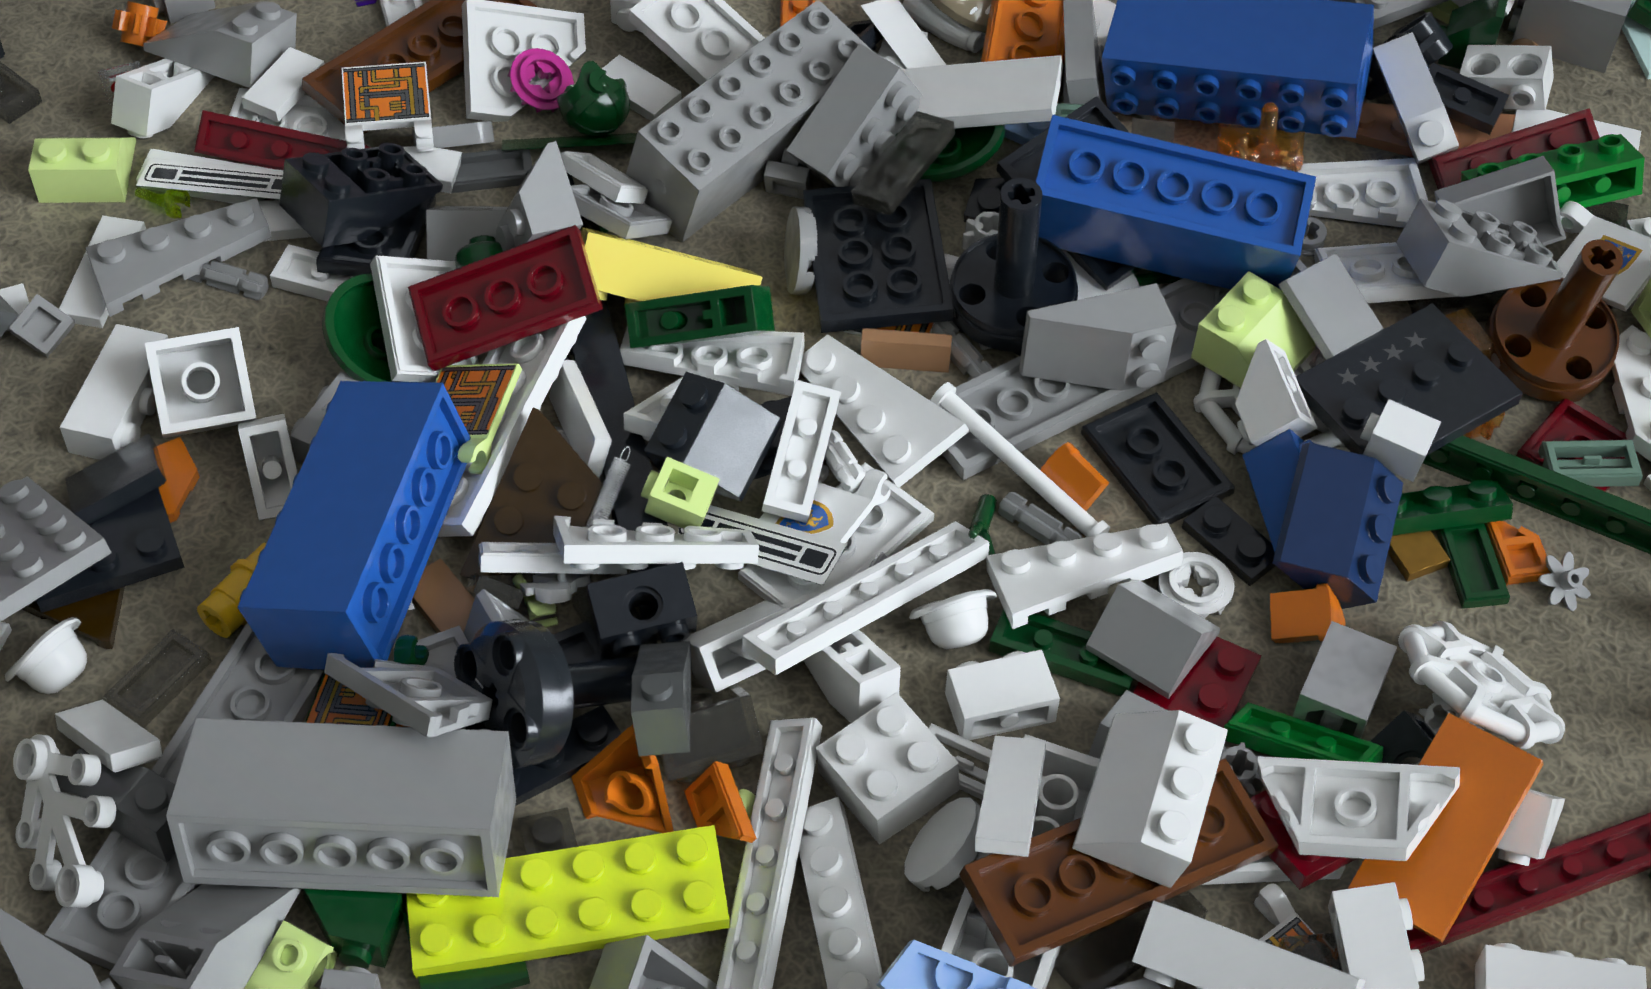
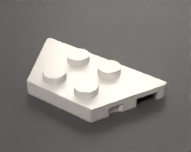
M1258 756L1257 762L1258 775L1299 855L1407 861L1460 786V767Z

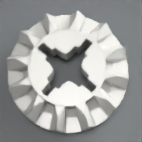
M1201 552L1183 553L1182 566L1159 574L1158 592L1205 619L1212 613L1221 615L1225 606L1231 602L1234 593V579L1225 564L1217 558ZM1191 573H1193V577L1197 579L1199 585L1206 586L1203 587L1201 597L1194 594L1192 588H1184L1188 586Z

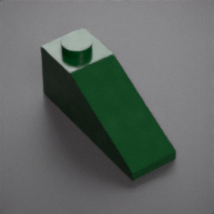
M746 285L625 304L630 349L732 338L775 331L769 286Z

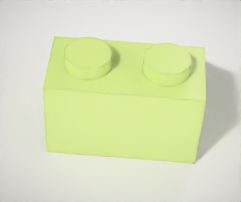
M35 138L28 171L39 203L125 202L136 138Z
M1248 271L1199 323L1191 358L1241 388L1256 347L1264 339L1269 340L1285 351L1293 372L1315 350L1316 344L1283 291Z

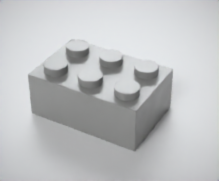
M859 43L786 151L803 167L809 168L811 175L831 188L866 185L870 181L871 170L880 157L886 156L895 143V135L903 123L911 120L916 114L922 94L900 67Z

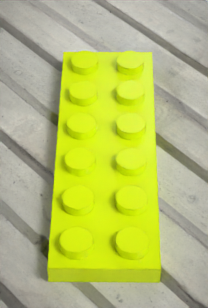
M715 825L506 858L499 897L406 893L412 970L416 979L419 976L603 949L606 943L648 935L652 939L658 940L731 928Z

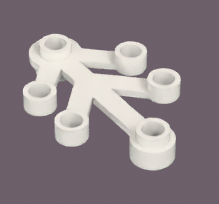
M37 734L31 739H23L18 744L13 758L16 776L27 782L21 820L16 827L15 835L19 847L36 849L35 860L29 872L30 885L34 890L55 891L57 901L63 907L86 908L101 898L104 890V879L99 871H95L92 866L85 864L70 817L83 820L87 827L108 828L115 820L116 804L113 798L109 796L91 795L88 798L63 793L60 791L55 774L68 776L70 783L73 785L94 786L101 775L100 759L96 755L75 754L72 757L62 755L56 747L54 740L48 735ZM42 800H43L44 806H43L42 818H38V817H39V812H40V807H41V802H42ZM56 842L64 863L63 867L58 860L53 859Z

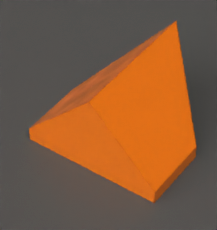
M633 724L571 777L585 819L598 816L659 833L674 831L656 755H638Z

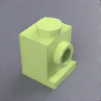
M667 457L660 473L651 470L643 487L641 496L648 499L645 513L683 529L687 526H701L720 479Z

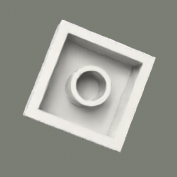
M239 327L144 343L163 438L230 427L241 422L256 420Z
M897 692L816 747L820 775L878 844H881L959 791V763Z

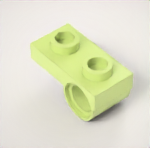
M283 920L244 989H318L314 985L323 975L324 969L334 968L337 953L333 950L334 947L292 923Z

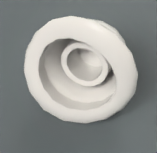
M989 589L961 593L913 609L909 618L917 619L921 617L928 636L938 647L944 649L965 647L980 641L985 636L989 620L987 601L997 598V595Z
M71 617L61 621L45 632L6 672L5 680L8 682L17 675L31 688L45 694L59 692L71 684L84 671L87 664V653L74 632L79 627L81 621Z

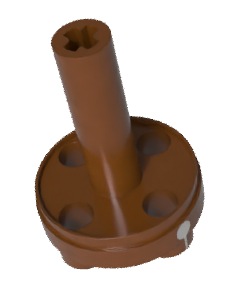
M1597 239L1589 241L1582 248L1565 278L1561 277L1558 280L1510 288L1498 300L1488 317L1484 329V345L1487 358L1524 394L1545 401L1561 402L1562 400L1569 399L1572 402H1578L1585 395L1595 390L1604 380L1616 359L1619 348V330L1614 315L1602 300V297L1623 265V256L1620 250L1606 240Z

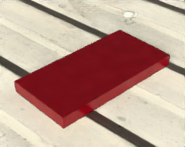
M576 225L408 287L427 363L433 371L603 309L581 231Z

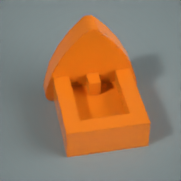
M1070 442L1059 447L1040 469L1085 511L1090 508L1109 484Z
M1327 583L1317 584L1315 589L1270 593L1271 640L1275 643L1315 640L1323 642L1331 621L1346 625L1340 603Z

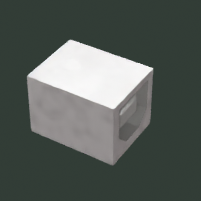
M1331 621L1300 693L1293 717L1361 739L1397 646Z

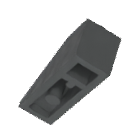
M690 641L640 646L632 674L631 715L639 756L690 752Z
M80 747V749L75 754L89 753ZM101 763V775L94 786L73 785L70 783L68 776L55 774L60 791L63 793L88 798L91 795L112 797L116 804V816L110 828L166 863L176 853L166 818L175 784L151 769L139 765L115 773Z

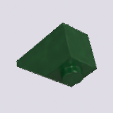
M1476 0L1452 10L1448 26H1440L1453 44V48L1438 60V64L1461 69L1468 45H1495L1508 0Z
M301 888L303 897L328 944L334 947L333 950L336 951L337 957L343 964L368 969L369 965L385 968L403 922L402 913L406 912L401 893Z

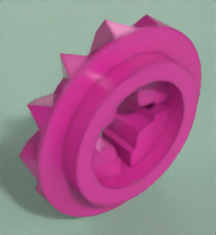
M540 48L528 49L520 53L514 59L507 75L512 83L510 92H516L521 98V105L528 104L535 107L537 113L542 110H551L552 112L559 108L556 101L557 97L564 93L569 85L574 84L571 70L565 61L555 53ZM535 74H537L539 79H552L545 86L544 90L541 85L529 84L536 76Z

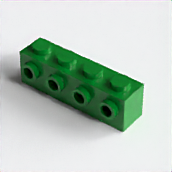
M1608 134L1601 136L1597 140L1580 144H1565L1558 149L1537 154L1527 153L1516 159L1499 163H1484L1478 168L1461 171V182L1544 156L1555 172L1559 208L1561 209L1568 201H1574L1586 208L1641 195L1645 157L1622 134Z

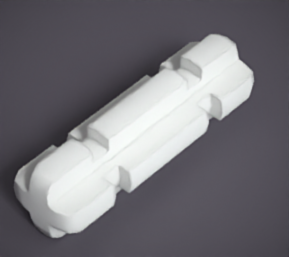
M831 430L825 453L826 463L836 479L841 482L840 485L844 491L854 494L860 488L865 472L857 463L858 461L846 443L843 442L840 434L835 430Z

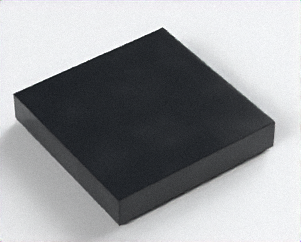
M148 433L66 478L71 511L87 525H90L165 484L167 480L157 445Z

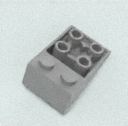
M1419 199L1396 242L1424 287L1460 297L1558 280L1563 275V272L1552 259L1553 253L1541 244L1536 237V230L1520 221H1514L1512 224L1505 223L1481 210H1477L1475 214L1466 212L1446 200H1438L1435 203Z
M202 884L139 927L109 975L122 989H244L301 889Z

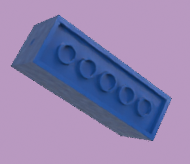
M1117 0L1102 54L1107 108L1110 111L1126 115L1140 114L1158 116L1164 119L1195 120L1208 124L1222 123L1240 125L1246 128L1259 127L1284 130L1290 133L1304 132L1322 134L1329 137L1356 138L1373 60L1374 5L1331 0Z
M1052 115L1036 183L1042 190L1039 237L1048 240L1063 250L1227 289H1232L1250 271L1281 290L1278 284L1291 277L1301 255L1316 176Z
M340 381L333 399L327 405L326 414L318 432L311 440L309 451L302 467L294 477L293 486L286 502L276 517L275 526L266 546L259 554L258 563L250 581L240 596L238 609L276 667L325 670L328 653L344 654L345 659L360 668H373L375 659L388 660L467 463L460 462L457 455L460 447L470 440L471 437L443 383Z

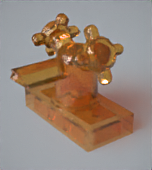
M1269 102L1264 104L1261 109L1260 127L1249 128L1241 125L1219 124L1216 153L1274 167H1284L1287 170L1298 172L1301 170L1304 161L1305 131L1290 133L1278 129L1279 108L1275 103Z

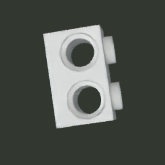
M1468 45L1460 74L1508 94L1509 98L1504 109L1545 110L1554 78L1551 46Z

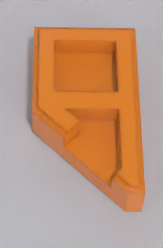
M181 437L157 446L167 480L158 489L170 523L177 521L182 505L189 492L193 491L200 477L198 469Z
M1504 521L1484 523L1506 585L1536 582L1539 576L1550 573L1545 562L1547 555L1539 535L1523 526L1517 529Z
M714 761L684 791L696 826L698 828L715 825L717 836L752 843L757 838L730 768L726 763Z

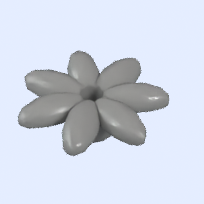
M1571 552L1564 554L1561 563L1554 556L1548 555L1545 562L1550 573L1539 576L1538 581L1544 586L1554 587L1548 596L1547 601L1549 605H1556L1563 599L1567 609L1573 612L1577 608L1576 596L1585 599L1591 596L1590 591L1582 585L1583 580L1589 575V569L1586 567L1574 569V558Z

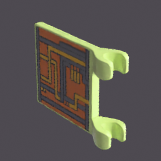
M518 363L450 365L441 368L435 383L444 384L471 437L470 440L460 447L457 455L460 462L472 463L468 468L470 474H482L491 457L492 441L522 371Z

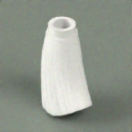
M930 0L903 1V7L915 23L938 38L967 51L970 50L973 53H977L983 48L986 33L973 30L958 23L939 10Z

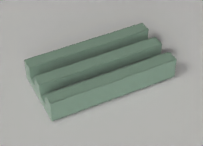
M1633 440L1542 441L1538 450L1540 458H1544L1542 467L1593 487L1639 486L1643 477ZM1581 457H1584L1583 459H1576V460H1557V458H1581ZM1602 457H1625L1626 459H1602Z

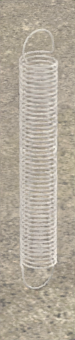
M621 456L620 458L614 457L615 459L613 460L615 462L612 461L614 464H611L613 466H610L611 468L608 470L609 475H607L608 477H606L607 479L603 483L605 486H602L603 488L599 492L601 495H598L600 497H597L598 499L595 501L596 506H594L595 508H593L594 510L590 514L592 517H589L590 519L586 523L588 526L586 527L593 526L594 519L607 518L603 515L610 517L607 514H610L608 512L611 511L607 509L612 510L611 508L613 507L610 505L614 506V504L609 502L615 503L613 501L616 500L612 498L617 499L616 497L618 496L615 494H618L616 492H620L618 490L622 488L618 485L623 486L621 481L624 480L620 478L625 479L624 477L626 476L623 474H626L624 472H628L626 470H629L627 468L631 466L624 462L628 460V457L626 460H622Z

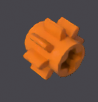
M128 1L126 11L115 9L112 29L122 31L120 42L144 47L146 41L166 29L167 21L157 19L159 8Z

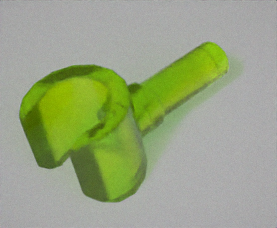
M141 187L135 190L136 197L163 207L166 215L170 218L178 219L182 217L181 207L175 203H182L187 207H191L188 191L169 189L165 194H158Z

